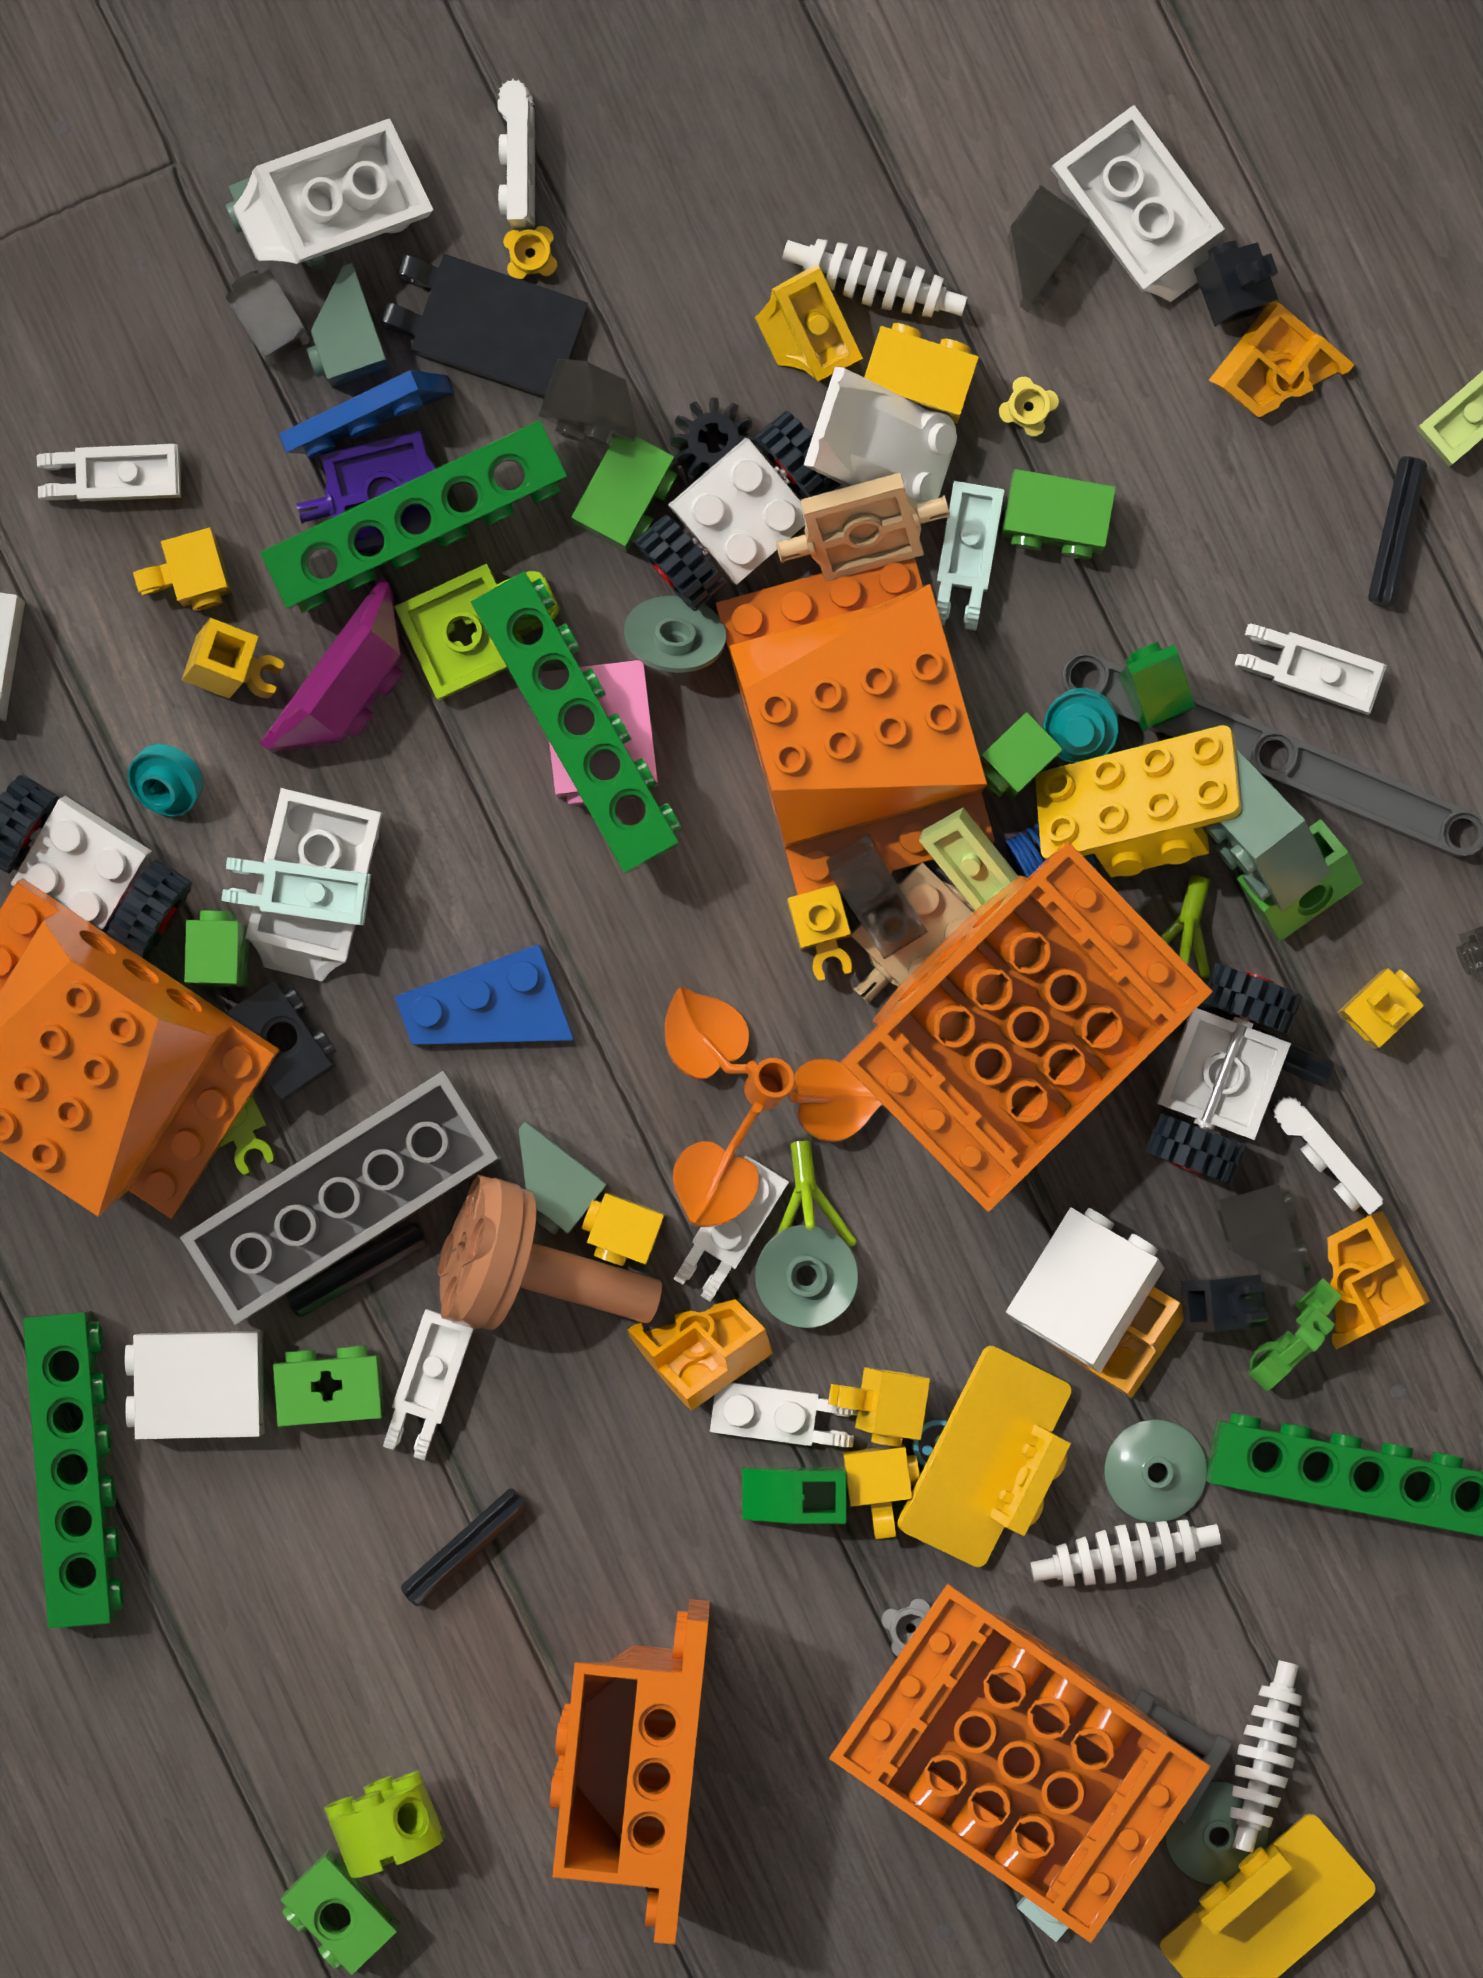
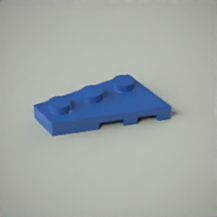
M409 370L279 433L286 453L306 454L308 459L319 457L321 454L335 449V442L349 436L355 438L376 430L379 424L414 412L425 405L454 394L447 375Z
M539 944L394 996L412 1045L574 1041Z

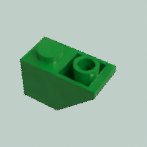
M1157 641L1130 654V658L1125 660L1127 666L1118 678L1143 733L1182 716L1195 707L1175 644L1162 649Z
M742 1467V1520L792 1524H846L845 1467Z

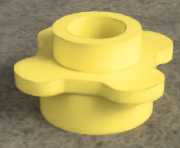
M1019 377L1013 382V393L1008 402L1000 405L999 417L1005 423L1014 422L1023 427L1026 435L1036 437L1044 432V421L1049 412L1057 409L1059 399L1055 392L1051 390L1045 391L1042 387L1033 384L1030 378ZM1027 402L1032 403L1034 406L1033 410L1026 411L1024 404Z

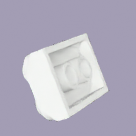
M1133 105L1053 164L1050 169L1058 179L1062 192L1076 203L1139 289L1172 302L1198 282L1194 269L1210 258L1208 251L1219 245L1225 228L1136 106Z
M390 118L256 166L252 171L245 191L233 206L234 214L257 260L285 261L295 264L383 233L401 232L411 223L427 218L433 211L431 203Z
M835 367L804 466L846 487L901 472L906 493L914 500L915 504L937 499L940 495L957 441L956 427L953 420L947 414L929 411L845 368Z
M281 788L263 862L267 863V859L368 873L374 848L379 838V827L383 812ZM260 874L256 894H262L265 877L263 874ZM253 906L245 938L254 945L265 968L323 981L332 970L347 962L355 924L260 911V907Z

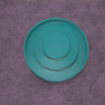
M1077 688L1070 689L1057 696L1047 710L1043 728L1063 749L1058 757L1069 763H1077L1107 755L1116 743L1120 725L1118 712L1111 700L1099 691Z
M158 743L146 746L131 761L127 771L128 784L134 796L146 808L160 815L173 817L185 814L198 801L204 788L202 774L197 764L185 752L171 745Z

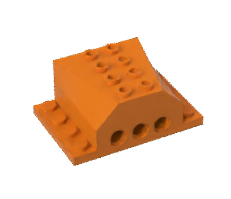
M915 558L889 563L882 567L839 577L825 582L823 573L715 603L720 621L724 623L726 629L727 648L797 895L833 885L840 887L912 867L922 862L933 861L932 856L919 841L922 831L961 808L967 811L991 843H995L982 796V791L986 787L987 782L930 584L922 585Z
M1065 841L1028 878L1024 876L1016 878L977 908L899 985L872 1020L876 1027L841 1063L957 1182L989 1212L1213 991L1069 841Z
M22 878L16 882L0 909V1152L97 1217L125 1193L130 1191L172 1219L179 1212L280 1050Z
M949 1583L945 1586L829 1757L830 1760L1090 1943L1097 1936L1211 1767L1204 1760L1170 1738L1164 1728L1126 1698L1041 1639L1000 1614L989 1612Z
M689 1599L688 1612L678 1611L673 1649L632 1645L609 1662H575L571 1703H564V1709L562 1710V1716H560L557 1728L555 1755H559L554 1776L552 1777L549 1808L559 1809L552 1877L649 1887L645 1926L655 1927L654 1943L675 1945L709 1621L710 1601Z

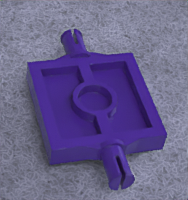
M417 430L321 454L327 477L326 497L296 503L301 524L330 516L333 518L434 470L435 466L427 456L421 431ZM421 505L408 507L402 515V526L410 534L417 535L425 532L431 524L429 510ZM366 527L360 530L355 539L356 549L361 553L383 547L384 536L382 532L375 527Z

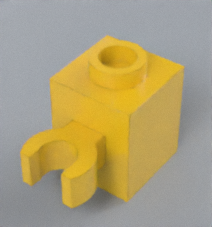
M210 527L161 541L167 563L133 572L138 592H141L142 596L173 586L177 600L183 606L192 605L193 611L218 606L223 603L221 596L233 593L217 536Z
M210 618L196 635L182 681L228 699L244 682L247 683L249 690L256 696L270 698L275 693L277 687L265 683L261 679L260 671L268 670L271 673L278 674L283 669L285 663L271 655L259 658L252 657L259 636Z
M833 885L787 898L800 950L811 947L816 948L817 954L812 964L815 978L819 982L825 980L822 964L824 960L830 957L837 958L841 962L844 975L851 973V959L837 945V940L848 938L851 935L838 886Z
M1387 968L1381 970L1337 1013L1372 1049L1380 1048L1424 1005L1416 997L1421 992L1416 983L1402 970L1399 969L1394 974Z
M864 1367L861 1388L831 1384L828 1404L839 1408L858 1410L855 1428L872 1433V1443L901 1447L903 1438L921 1440L930 1378L910 1373Z
M904 1444L901 1447L884 1446L843 1452L850 1506L871 1504L875 1539L896 1537L891 1501L912 1499L911 1486H915L919 1479L917 1456H907Z

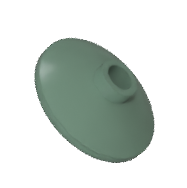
M659 596L648 599L632 609L625 621L624 639L631 653L644 664L662 671L684 673L705 668L718 659L725 647L726 629L724 623H721L718 614L705 604L696 611H693L678 596Z
M798 1225L779 1232L765 1245L757 1261L755 1281L762 1303L773 1316L795 1327L812 1328L835 1320L848 1308L857 1289L858 1269L851 1249L837 1234L820 1226H815L813 1230H808L805 1225ZM802 1266L814 1268L816 1280L813 1284L804 1286L797 1281L796 1273Z
M1145 1420L1127 1427L1114 1439L1105 1458V1483L1112 1499L1125 1513L1146 1522L1170 1521L1182 1516L1196 1504L1206 1483L1207 1465L1201 1446L1186 1429L1166 1420ZM1159 1462L1165 1465L1167 1473L1162 1481L1154 1482L1148 1477V1469L1153 1463Z
M1211 1781L1187 1824L1175 1819L1165 1833L1167 1849L1177 1867L1187 1876L1198 1882L1214 1885L1219 1881H1223L1225 1884L1240 1871L1238 1868L1239 1864L1251 1853L1233 1848L1238 1825L1236 1824L1237 1819L1230 1817L1231 1807L1242 1809L1244 1799L1232 1796L1233 1785L1237 1786L1235 1784L1224 1781ZM1262 1826L1261 1831H1258L1254 1850L1259 1847L1266 1849L1268 1827ZM1215 1827H1224L1228 1832L1226 1841L1220 1845H1215L1209 1840V1834Z

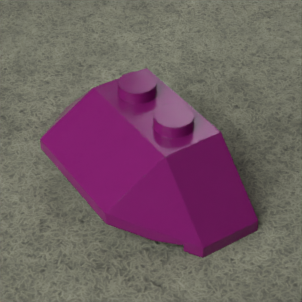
M379 578L365 600L259 742L271 753L342 743L349 734L357 738L374 715L368 708L381 692L383 695L388 696L402 678L404 671L399 666L404 661L397 613L394 607V594L390 584L383 578Z

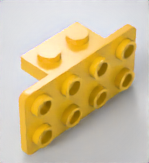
M1221 725L1042 771L1036 777L1042 856L1046 860L1065 841H1069L1082 856L1094 853L1112 878L1116 876H1133L1144 869L1164 864H1182L1193 857L1209 854L1208 836L1202 826L1234 819L1239 816L1242 810L1233 732L1228 726Z
M995 1346L986 1347L982 1351L912 1491V1499L907 1500L898 1518L899 1529L974 1567H982L986 1564L1004 1527L1025 1536L1029 1526L1036 1523L1044 1507L1043 1499L1053 1479H1056L1062 1473L1067 1462V1451L1071 1443L1055 1435L1052 1431L1071 1395L1070 1385Z
M1306 1814L1266 1849L1259 1847L1253 1853L1246 1856L1238 1866L1240 1871L1225 1884L1223 1881H1219L1209 1888L1199 1899L1201 1905L1162 1937L1159 1947L1163 1955L1183 1978H1278L1370 1899L1375 1893V1884L1322 1821L1314 1814Z

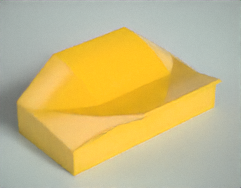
M817 265L774 287L771 291L769 302L755 316L777 365L804 370L817 382L832 375L835 367L845 368L863 359L822 270Z

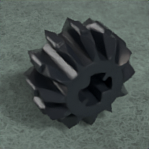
M712 397L709 401L710 413L704 414L701 406L697 402H693L690 404V411L695 419L694 421L680 415L676 417L675 425L687 434L671 435L670 445L675 448H686L674 457V462L678 467L684 466L691 461L694 462L688 472L690 480L695 481L703 469L709 470L745 438L749 439L756 447L757 441L754 437L741 435L752 427V420L747 417L733 422L739 410L737 404L731 403L725 413L721 414L719 413L718 398ZM717 431L719 432V439L728 442L725 447L719 444V452L710 453L708 452L707 444L699 443L700 438L703 437L707 440V432Z

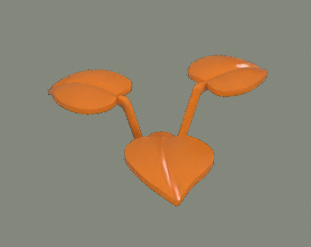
M680 987L675 992L667 1010L664 1029L667 1051L676 1067L685 1075L696 1080L710 1078L719 1067L727 1074H747L749 1076L744 1085V1092L752 1107L728 1145L726 1152L714 1142H697L687 1147L679 1155L673 1169L674 1190L689 1222L697 1227H715L728 1223L742 1214L756 1195L759 1183L756 1166L751 1161L734 1155L762 1109L769 1110L777 1107L787 1096L790 1102L800 1103L797 1117L802 1128L807 1133L822 1141L838 1142L856 1134L882 1104L841 1062L835 1060L815 1059L801 1065L795 1074L785 1061L778 1058L764 1059L758 1065L755 1061H749L747 1064H731L730 1062H734L742 1057L749 1042V1030L742 1015L728 1003L713 997L697 994L685 987Z

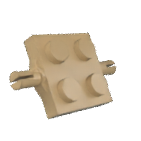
M900 472L801 499L803 514L806 520L805 535L776 541V546L781 563L811 554L812 558L820 565L825 582L839 577L882 567L889 563L924 555L920 540L921 524L946 517L949 518L950 513L945 495L937 499L915 504L914 500L906 493Z
M922 862L851 933L850 936L867 952L872 965L875 967L857 987L853 988L861 996L875 982L861 997L864 1001L870 1004V1001L889 982L899 987L974 912L973 907L956 886L954 887L941 881Z

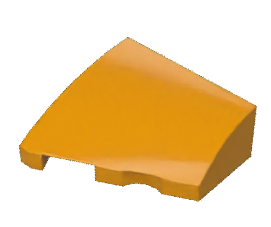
M1276 301L1262 311L1209 381L1240 406L1259 418L1279 408L1281 402L1291 396L1301 397L1314 390L1312 385L1336 373L1342 375L1348 373L1355 364L1324 337L1315 334L1282 304Z
M1383 1210L1371 1214L1327 1238L1328 1260L1333 1267V1279L1330 1285L1342 1295L1334 1306L1336 1332L1332 1334V1343L1336 1350L1430 1302Z
M1153 1287L1101 1373L1056 1346H1052L1132 1399L1183 1323V1306L1180 1302Z
M736 1299L714 1304L710 1309L702 1312L690 1310L674 1314L676 1323L644 1331L642 1323L634 1324L627 1329L629 1337L642 1355L690 1411L773 1354L766 1329Z

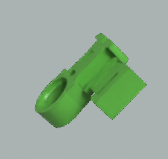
M1322 1278L1294 1304L1302 1313L1296 1319V1322L1301 1326L1295 1333V1336L1287 1331L1275 1342H1267L1259 1346L1250 1359V1369L1247 1375L1265 1392L1272 1389L1289 1374L1296 1364L1310 1352H1315L1323 1343L1324 1337L1335 1326L1327 1316L1342 1295ZM1264 1351L1261 1354V1356L1257 1359V1354Z

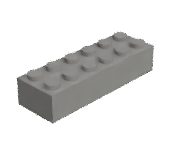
M442 1071L188 1231L180 1239L232 1322L236 1325L244 1322L500 1160L501 1156L448 1072Z

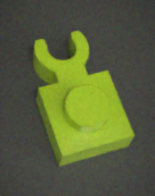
M254 1094L251 1095L220 1147H223L234 1141L237 1147L234 1155L235 1165L243 1175L251 1173L250 1167L246 1162V1156L252 1149H259L267 1163L275 1161V1153L272 1146L268 1142L258 1139L255 1132L268 1125Z

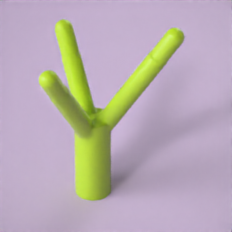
M1191 875L1180 917L1160 937L1168 944L1183 929L1179 957L1188 965L1193 942L1200 975L1202 978H1208L1210 976V969L1200 927V919L1210 880L1202 876Z
M811 1141L790 1143L795 1189L778 1233L792 1226L801 1201L805 1227L808 1230H813L815 1228L814 1199L846 1244L850 1247L855 1246V1237L816 1184Z

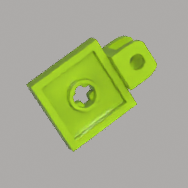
M484 564L394 606L438 701L508 669L470 602L508 581L505 580L497 584L488 564ZM537 571L526 572L531 583L540 578L555 603L554 606L547 609L552 620H554L558 616L560 608L546 578ZM461 618L467 625L475 623L477 632L471 635L473 642L467 646H464L461 641L452 643L449 634L455 631L453 622ZM524 619L515 628V639L525 645L521 636L543 627V625L535 619Z

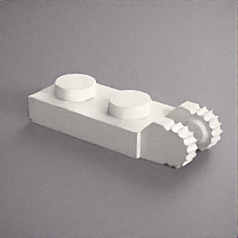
M512 79V81L507 80L505 84L502 83L503 86L499 88L500 93L498 94L500 97L498 99V111L507 122V134H500L499 160L501 165H507V184L499 186L498 201L500 215L507 216V220L514 230L523 231L535 228V110L532 107L535 104L525 84L519 80L514 81Z
M178 444L75 448V452L37 455V467L45 470L76 467L75 484L48 483L44 486H38V499L40 500L78 499L80 502L182 497L180 447Z
M1248 624L1245 636L1259 644L1282 648V652L1277 665L1261 660L1254 655L1238 654L1235 666L1262 677L1272 678V683L1366 715L1371 713L1387 665L1292 632L1286 635L1259 625Z
M1283 1096V1099H1278V1103L1274 1104L1275 1109H1273V1112H1275L1273 1116L1277 1118V1123H1281L1280 1126L1287 1135L1302 1136L1308 1142L1300 1150L1319 1172H1322L1326 1167L1331 1169L1341 1181L1334 1190L1354 1212L1362 1206L1370 1215L1381 1206L1383 1198L1304 1106H1300L1301 1102L1296 1101L1295 1097L1291 1098L1290 1096L1288 1098Z
M747 1155L744 1158L751 1161L758 1170L759 1183L753 1201L742 1214L728 1223L715 1227H700L692 1240V1243H694L693 1248L673 1278L682 1285L686 1280H689L696 1270L697 1262L704 1250L720 1259L722 1262L715 1273L709 1276L702 1288L701 1296L710 1302L732 1267L736 1269L789 1181Z
M425 1309L392 1405L395 1411L383 1447L394 1450L396 1445L400 1443L404 1432L403 1425L407 1413L426 1419L422 1432L418 1434L414 1445V1457L425 1461L437 1424H441L474 1330L473 1328L452 1323L449 1320L442 1319L440 1313Z
M732 1382L714 1396L710 1432L812 1446V1442L853 1447L854 1436L847 1432L815 1430L816 1410L844 1417L857 1415L858 1410L829 1405V1399L818 1398L816 1393Z

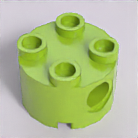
M420 1770L410 1772L394 1780L392 1776L381 1778L363 1787L366 1795L355 1800L353 1796H348L324 1807L351 1878H360L384 1870L382 1866L395 1862L396 1866L440 1845L444 1841L443 1838H446Z

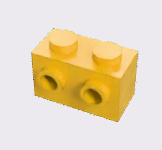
M893 323L891 329L880 326L864 378L929 411L947 414L954 423L958 424L978 356L969 354L971 348L955 340L941 339L940 344L922 339V332L908 325Z
M605 1193L602 1202L592 1199L581 1229L590 1232L587 1243L597 1246L594 1256L620 1266L625 1264L627 1258L646 1264L665 1214L616 1195Z

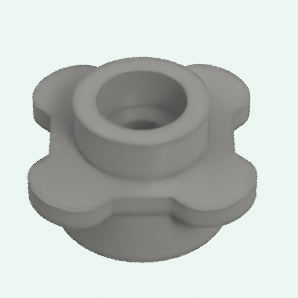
M914 1599L908 1607L900 1610L887 1609L882 1615V1625L890 1631L893 1639L891 1649L896 1656H899L913 1633L906 1631L907 1624L913 1623L917 1629L930 1610L929 1604L923 1599Z

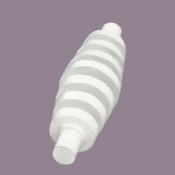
M817 239L815 246L810 244V247L790 240L786 243L782 260L803 266L805 270L814 265L819 266L822 272L827 274L826 281L831 290L834 291L838 278L845 279L846 284L843 295L853 299L857 284L866 286L861 304L871 307L876 292L879 290L886 292L881 309L892 310L896 296L905 298L902 313L912 314L917 302L925 305L922 312L924 317L932 318L934 311L939 312V310L962 316L967 296L946 290L947 287L942 286L944 278L934 275L931 285L922 283L925 270L918 266L915 267L911 279L903 277L907 261L898 257L892 273L884 271L888 256L887 252L878 250L873 266L864 264L868 252L867 247L858 246L853 260L845 258L848 244L838 242L834 254L825 252L828 240Z
M1176 1520L1177 1532L1170 1533L1167 1521L1155 1522L1157 1536L1150 1537L1146 1523H1135L1137 1540L1130 1542L1126 1525L1114 1526L1116 1545L1110 1546L1105 1530L1095 1533L1097 1549L1089 1550L1086 1537L1075 1540L1077 1553L1069 1554L1066 1543L1056 1546V1554L1052 1555V1558L1030 1562L1034 1582L1057 1578V1580H1062L1064 1587L1075 1586L1073 1574L1081 1573L1085 1585H1095L1094 1570L1101 1569L1105 1584L1116 1583L1114 1566L1121 1565L1125 1581L1137 1580L1135 1562H1142L1144 1573L1147 1577L1157 1573L1156 1557H1162L1165 1570L1176 1567V1553L1182 1552L1185 1563L1196 1560L1195 1552H1199L1200 1548L1221 1544L1217 1524L1194 1528V1526H1189L1188 1520Z
M1278 1661L1273 1683L1270 1682L1269 1687L1262 1685L1258 1696L1269 1699L1268 1706L1254 1705L1251 1712L1252 1716L1264 1719L1263 1726L1261 1728L1247 1724L1243 1733L1246 1736L1259 1739L1258 1747L1239 1744L1237 1754L1254 1759L1252 1768L1241 1765L1235 1766V1775L1249 1779L1247 1789L1233 1785L1232 1796L1244 1799L1242 1809L1231 1807L1230 1817L1237 1819L1236 1824L1238 1825L1233 1848L1253 1853L1258 1831H1261L1262 1826L1270 1828L1274 1819L1273 1817L1262 1815L1264 1806L1278 1808L1281 1800L1279 1797L1268 1794L1269 1785L1285 1788L1288 1782V1778L1272 1774L1274 1765L1293 1768L1295 1758L1278 1754L1279 1745L1296 1748L1297 1737L1282 1732L1284 1724L1299 1727L1300 1717L1287 1713L1289 1704L1301 1707L1302 1696L1295 1694L1296 1689L1293 1688L1298 1665Z

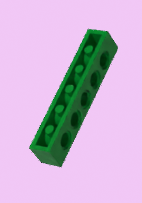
M538 420L261 551L260 555L286 609H291L298 605L301 614L327 603L329 599L326 592L345 584L349 592L375 580L376 578L372 570L388 562H391L394 570L422 558L419 548L437 540L440 547L443 548L468 536L469 534L465 526L484 518L487 526L515 514L511 505L530 496L533 503L536 504L562 491L558 482L566 479L567 475L541 420ZM512 461L522 467L525 477L523 483L517 489L504 490L496 484L494 473L496 468L503 462ZM457 484H469L477 491V503L468 512H457L449 506V491ZM413 505L425 507L431 515L429 528L417 535L405 531L401 521L404 511ZM366 527H375L384 536L383 549L375 556H363L356 549V536L360 530ZM319 549L331 550L336 555L338 561L335 573L324 579L315 577L309 569V559Z
M524 571L470 601L625 876L679 846V842L674 835L683 830L668 802L658 807L649 789L657 785L643 758L633 762L623 744L632 739L618 714L615 713L607 717L598 699L605 696L606 693L592 668L584 672L579 668L572 654L581 649L567 624L564 623L556 627L547 609L554 606L555 603L542 580L539 578L531 583ZM529 618L539 621L543 625V635L538 642L524 645L515 639L514 632L519 622ZM552 663L561 664L569 671L567 683L557 690L547 689L540 683L541 671ZM576 708L589 710L595 718L592 729L583 735L572 734L565 727L567 715ZM611 753L619 759V772L612 779L600 780L591 773V762L598 754ZM625 798H637L646 807L643 820L636 825H625L616 817V808Z
M92 1311L23 1318L48 1629L111 1623L117 1618V1610L124 1608V1589L122 1579H114L112 1558H119L120 1539L118 1528L110 1527L108 1507L115 1506L116 1490L113 1475L105 1476L104 1455H111L112 1442L109 1424H101L100 1404L107 1403L106 1376L104 1372L97 1373L95 1353L103 1351L101 1322H93ZM62 1351L73 1353L79 1361V1371L72 1380L60 1377L55 1370V1359ZM66 1402L76 1404L83 1412V1423L77 1431L67 1430L60 1423L59 1411ZM69 1454L79 1455L87 1463V1476L82 1482L71 1481L64 1474L63 1463ZM72 1506H81L89 1511L92 1517V1525L87 1533H77L70 1528L67 1522V1515ZM76 1558H86L94 1564L96 1578L92 1584L84 1585L74 1579L71 1567Z
M1231 1412L1229 1422L1216 1419L1206 1481L1211 1484L1483 1536V1469L1480 1471L1462 1467L1463 1457L1433 1452L1432 1461L1412 1457V1447L1383 1442L1381 1451L1362 1448L1363 1438L1336 1432H1332L1331 1441L1310 1438L1312 1428L1284 1422L1281 1423L1280 1431L1260 1428L1262 1418ZM1262 1442H1272L1278 1451L1276 1463L1266 1470L1257 1469L1252 1462L1254 1448ZM1313 1452H1323L1328 1460L1326 1473L1319 1479H1308L1303 1472L1305 1458ZM1370 1461L1378 1469V1480L1371 1488L1362 1490L1354 1483V1471L1361 1463ZM1417 1471L1424 1472L1429 1480L1428 1491L1419 1499H1409L1404 1490L1407 1477ZM1473 1481L1479 1489V1499L1473 1507L1460 1509L1455 1500L1456 1490L1462 1483Z

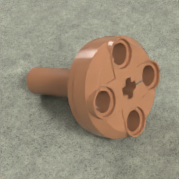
M477 1175L473 1179L452 1231L444 1242L439 1258L438 1275L440 1277L442 1319L473 1329L494 1330L507 1316L519 1288L647 1324L653 1319L661 1298L662 1283L660 1279L533 1243L536 1225V1201L534 1194L530 1190L521 1188L518 1184L498 1178Z

